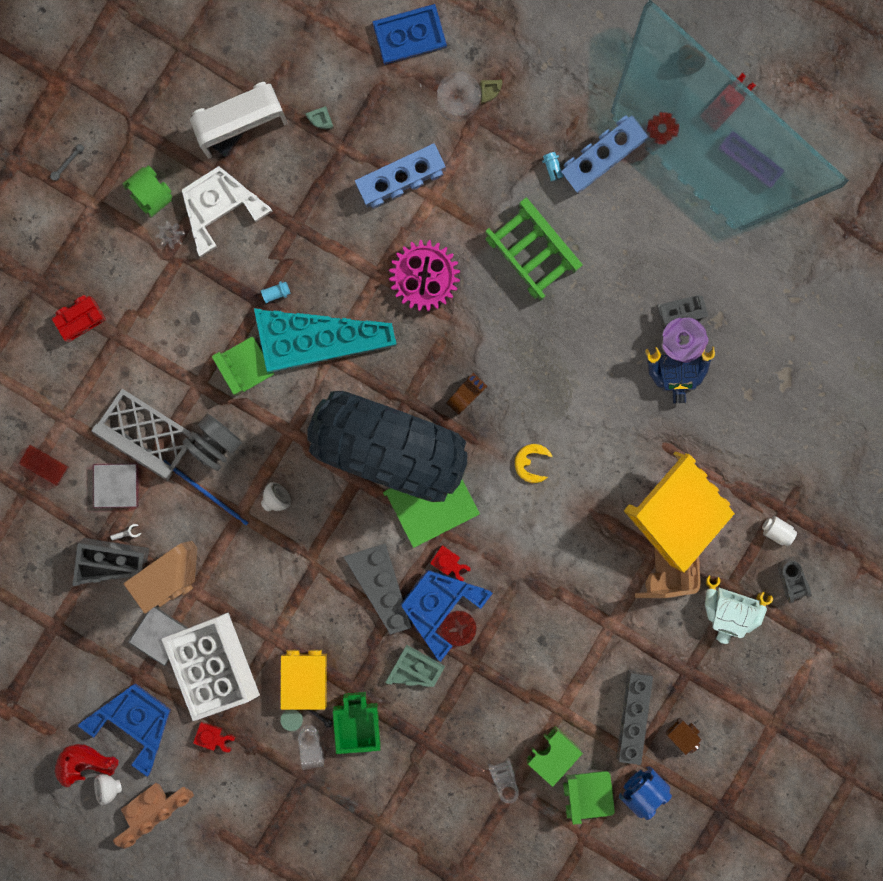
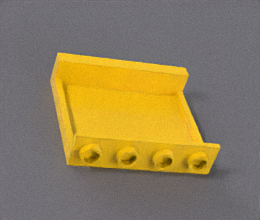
M675 451L673 454L678 459L676 464L638 507L629 504L624 512L672 568L685 573L735 513L729 507L730 503L719 495V489L707 480V474L695 465L696 460L687 453L684 455Z

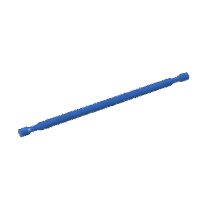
M166 460L163 461L169 466H171L169 462H167ZM177 468L174 469L176 474L247 526L249 522L242 519L237 513Z

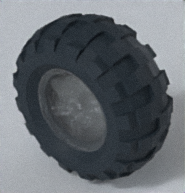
M331 391L327 400L322 399L315 407L307 429V441L311 442L309 452L317 460L429 502H444L448 493L453 494L460 485L467 466V452L464 451L466 441L458 433L346 391Z

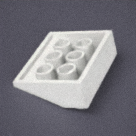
M229 613L162 638L193 721L244 704L260 695Z

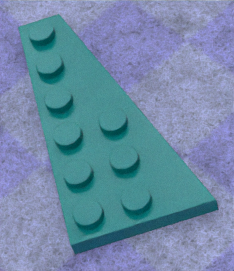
M254 308L267 373L397 346L392 323L359 321L348 318L340 319L302 313H284L282 311H266Z

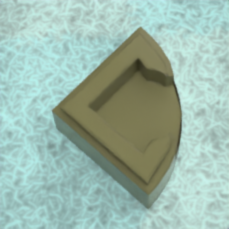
M480 80L481 104L488 103L497 97L502 87V80Z

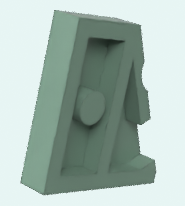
M406 645L385 683L434 687L445 666Z

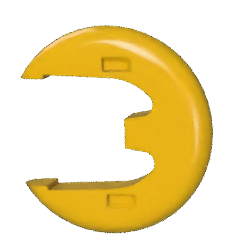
M526 445L519 450L515 457V470L519 477L526 482H542L548 477L531 474L524 469L525 465H530L531 460L526 456L530 453H537L552 457V454L542 445Z

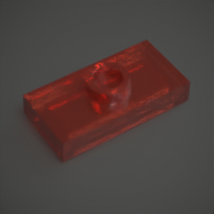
M29 445L19 462L23 467L56 486L60 484L69 466L33 445Z

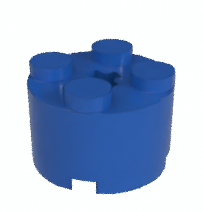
M650 766L646 767L647 771L645 772L642 770L636 772L623 786L626 790L624 794L621 792L619 794V799L638 818H645L646 820L651 819L655 815L656 809L661 804H666L672 797L669 793L670 786Z

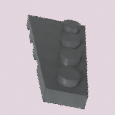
M386 543L343 556L388 632L393 634L411 628L408 615L400 605L403 602V598Z

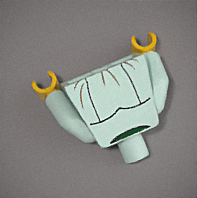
M710 575L707 577L706 585L709 589L706 591L705 608L707 617L712 622L713 629L719 631L716 637L719 642L728 644L731 636L743 638L746 633L752 632L762 624L767 611L766 605L773 601L771 595L764 602V592H760L757 595V600L722 588H719L717 591L716 587L720 584V578L717 577L716 585H712L709 582Z

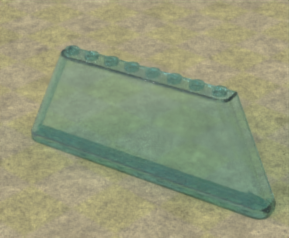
M649 0L645 4L611 108V113L614 115L612 119L617 123L626 115L628 118L631 115L634 116L650 137L644 142L646 144L644 148L652 156L657 154L663 160L660 163L667 170L671 171L674 169L679 174L677 179L685 186L689 183L695 189L693 193L700 200L703 201L704 198L711 203L709 208L717 215L722 213L727 218L725 222L733 230L736 228L740 231L838 190L849 181L654 2Z

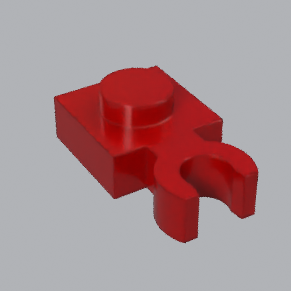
M443 545L430 562L431 565L446 575L453 571L456 578L460 581H464V578L459 575V571L466 569L470 572L471 570L466 564H458L457 562L460 557Z
M201 722L193 744L213 751L218 745L222 751L230 752L232 748L227 747L225 741H234L236 737L231 734L220 735L222 728Z

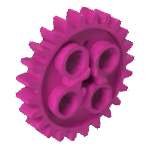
M420 240L419 246L416 247L411 242L410 250L404 246L403 255L396 253L399 261L392 260V264L396 268L389 269V272L395 274V276L389 278V281L396 282V284L391 289L399 290L396 298L403 296L402 304L404 305L409 301L410 309L415 305H418V311H421L422 307L426 306L427 311L430 312V305H434L436 309H439L438 303L441 302L446 305L445 297L452 299L453 296L450 291L458 290L453 285V283H460V279L454 277L460 274V270L454 269L458 262L450 261L454 254L446 255L447 247L439 250L440 243L432 247L431 240H429L427 246H424L422 240ZM429 257L427 273L431 277L426 278L424 295H420L422 278L419 274H423L425 258ZM413 258H418L422 262L421 266L417 269H413L409 265ZM433 262H441L443 269L440 272L433 271L431 269ZM409 280H416L419 285L416 290L411 291L406 288V283ZM431 283H437L440 286V291L432 294L428 291V286Z

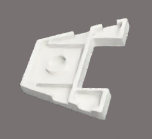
M219 166L182 189L197 252L200 257L217 247L206 227L244 203L256 222L273 212L267 204L262 202Z

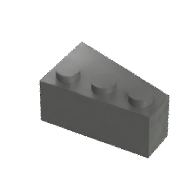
M83 538L77 545L72 586L135 576L147 567L149 548Z

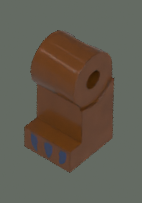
M472 373L446 404L459 415L488 386Z

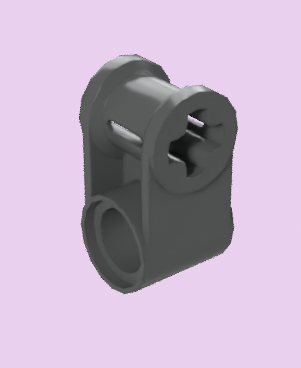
M790 559L781 561L778 566V572L788 602L791 604L795 599L804 596L811 597V590L801 565ZM793 564L795 568L794 573L788 576L786 568L788 565Z

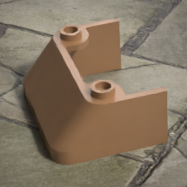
M193 541L180 543L124 583L145 614L155 606L161 607L169 600H174L181 594L184 596L193 589L192 584L195 582L197 546Z
M654 547L656 573H651L646 579L645 586L647 592L635 593V598H670L697 593L700 589L699 556L683 573L672 568Z

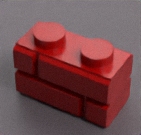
M83 295L74 301L75 305L72 307H63L55 312L56 316L52 318V321L66 342L73 341L106 321L104 314L93 297Z

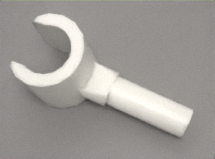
M133 524L128 530L111 535L112 541L128 536H140L141 533L137 535L131 533L132 527L139 525Z

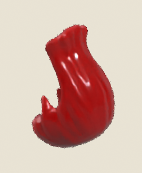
M73 744L65 747L59 754L55 765V775L63 787H70L75 781L86 779L84 776H81V772L84 770H94L109 776L113 775L119 760L113 756L106 757L87 745Z

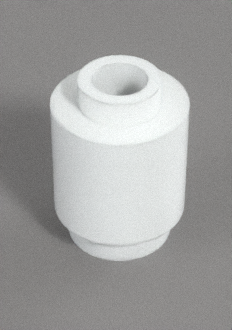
M776 516L767 518L762 526V529H764L763 535L780 545L790 546L797 535V531L793 530V526Z

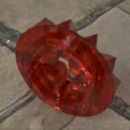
M453 611L442 622V635L451 645L464 646L475 637V620L464 611ZM455 619H457L460 625L468 624V626L462 629L463 637H460L457 631H449L455 627Z

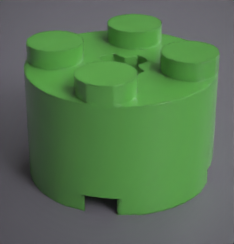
M148 165L145 168L141 167L122 185L125 190L129 189L132 192L130 197L143 212L149 213V217L152 218L172 201V195L170 194L172 191L164 182L161 184L158 182L157 174Z

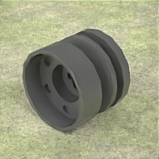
M207 413L198 423V426L204 433L200 435L191 431L190 435L196 442L194 443L192 440L185 438L183 444L198 461L205 466L219 471L222 466L215 459L218 458L225 463L227 458L222 451L225 449L233 454L242 444V441L227 427Z

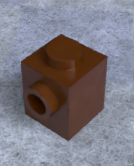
M681 718L664 732L685 755L688 753L692 754L700 746L701 738L698 736L700 731L692 723L687 725Z

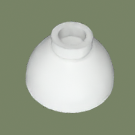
M270 482L263 492L261 505L266 511H282L291 505V499L283 486Z
M98 774L94 779L96 799L102 806L110 803L117 793L122 791L120 780H114L111 776Z

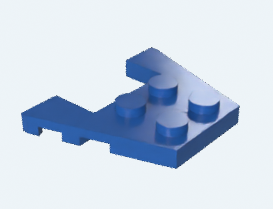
M426 570L400 605L436 658L441 662L452 648V644L435 632L462 596L481 609L493 593L490 590Z
M135 683L79 723L78 727L94 738L106 721L110 720L144 745L143 750L132 763V766L148 777L152 771L171 709Z

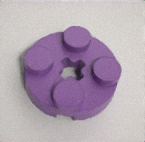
M677 318L665 327L662 345L669 357L676 361L688 363L697 359L704 352L709 340L706 330L701 323L693 318ZM682 335H689V342L687 344H680L682 341L680 337Z

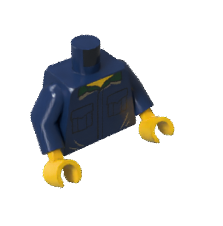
M712 346V350L709 353H706L704 350L701 357L699 356L693 361L684 363L676 361L668 355H661L657 347H655L656 352L653 355H650L649 350L646 349L649 375L657 387L662 388V391H673V404L686 403V390H695L697 386L701 385L708 373L711 359L715 356V350Z

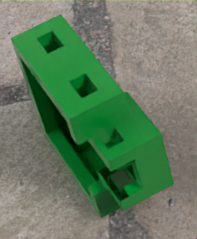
M366 692L344 693V705L333 707L336 754L381 751L378 703L367 704Z

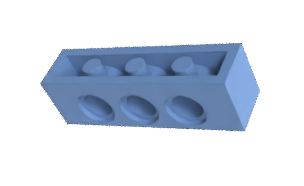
M626 115L616 123L618 127L613 131L606 130L598 137L600 139L599 142L594 146L590 143L581 150L582 155L577 159L573 157L564 164L565 169L561 172L576 192L580 193L650 138L634 116L631 115L628 118ZM624 132L627 135V142L624 145H619L616 137L619 133ZM606 146L610 151L609 156L606 159H601L599 150ZM586 160H589L592 164V169L588 173L583 172L581 168L582 163Z
M435 143L355 180V184L366 207L376 208L384 204L383 200L389 197L395 199L404 194L403 191L408 188L414 190L424 185L423 181L431 178L433 181L444 175L443 172L446 171V166ZM418 164H425L427 171L418 173L415 167ZM405 173L408 178L405 182L400 183L396 181V175ZM380 182L388 185L384 192L377 191L375 187Z

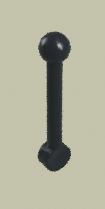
M307 710L324 722L325 727L330 728L333 725L331 719L324 718L315 710Z

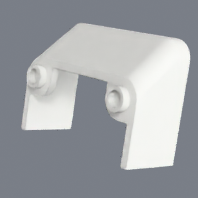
M265 82L258 83L253 86L254 89L206 110L201 108L192 113L193 116L190 118L191 125L200 148L208 159L212 157L208 148L212 145L279 116L284 126L288 124L271 84H266Z

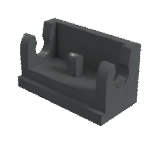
M700 295L657 305L662 328H665L672 320L688 317L701 320L708 317L704 298Z

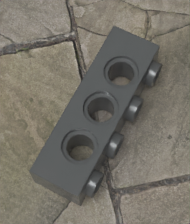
M628 670L616 755L617 760L622 763L637 765L642 763L653 676L650 673Z

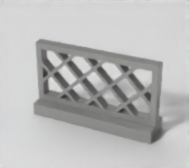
M121 389L102 419L91 430L95 436L166 481L170 479L172 472L188 450L185 445L175 446L173 435L183 433L190 440L194 441L190 431L124 389ZM124 396L132 401L133 409L120 411L119 402ZM136 411H149L151 420L139 423ZM134 412L136 423L123 426L121 415ZM153 415L157 416L160 419L154 420ZM119 416L121 427L110 428L105 425L109 417ZM163 421L168 423L170 432L157 435L155 423ZM152 424L154 435L142 438L139 426ZM137 427L139 438L134 440L127 439L124 429ZM171 435L173 447L160 450L158 438ZM155 439L158 450L151 452L144 450L143 441ZM174 450L175 460L169 466L163 462L161 453ZM154 454H159V459Z

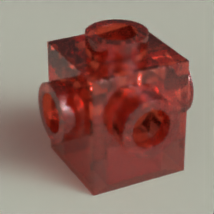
M659 112V116L653 115V120L649 119L647 132L650 133L649 138H654V143L667 145V141H673L674 137H678L680 124H676L677 119L672 118L673 114ZM660 124H665L667 127L664 133L658 130Z

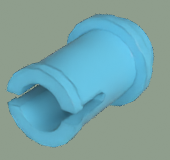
M555 152L544 155V160L542 161L546 164L550 181L557 180L554 171H556L559 179L564 177L557 159L559 155L556 156Z
M281 281L278 285L261 290L266 303L283 296L287 298V295L291 294L287 282L282 283Z

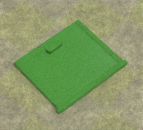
M463 479L453 494L448 493L444 502H429L392 488L383 492L384 496L387 495L413 548L480 515Z

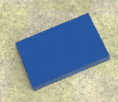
M435 4L372 21L384 65L447 48Z

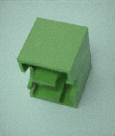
M556 726L548 735L544 734V737L550 743L549 747L544 751H538L532 747L531 749L536 755L533 758L530 755L526 758L528 765L552 787L583 754L581 749Z

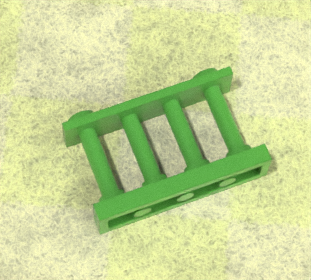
M526 197L519 203V214L496 233H493L488 228L485 232L487 236L485 240L492 248L496 247L525 281L529 286L527 290L534 299L538 297L541 301L545 298L542 290L565 271L572 270L575 273L583 264ZM530 219L535 225L533 230L511 249L507 250L500 240L521 222ZM544 236L549 242L547 247L521 267L514 257L536 238ZM558 253L563 259L561 264L535 284L528 274L550 255Z

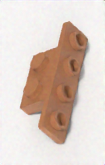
M158 783L153 784L121 809L130 827L113 840L114 844L123 849L131 847L138 838L151 832L155 825L168 819L172 812L179 807L185 806L189 799L194 796L193 792L182 787L167 798Z

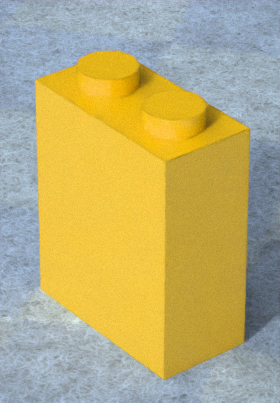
M286 650V654L281 655V710H325L327 707V654H322V650H308V654H300V650Z

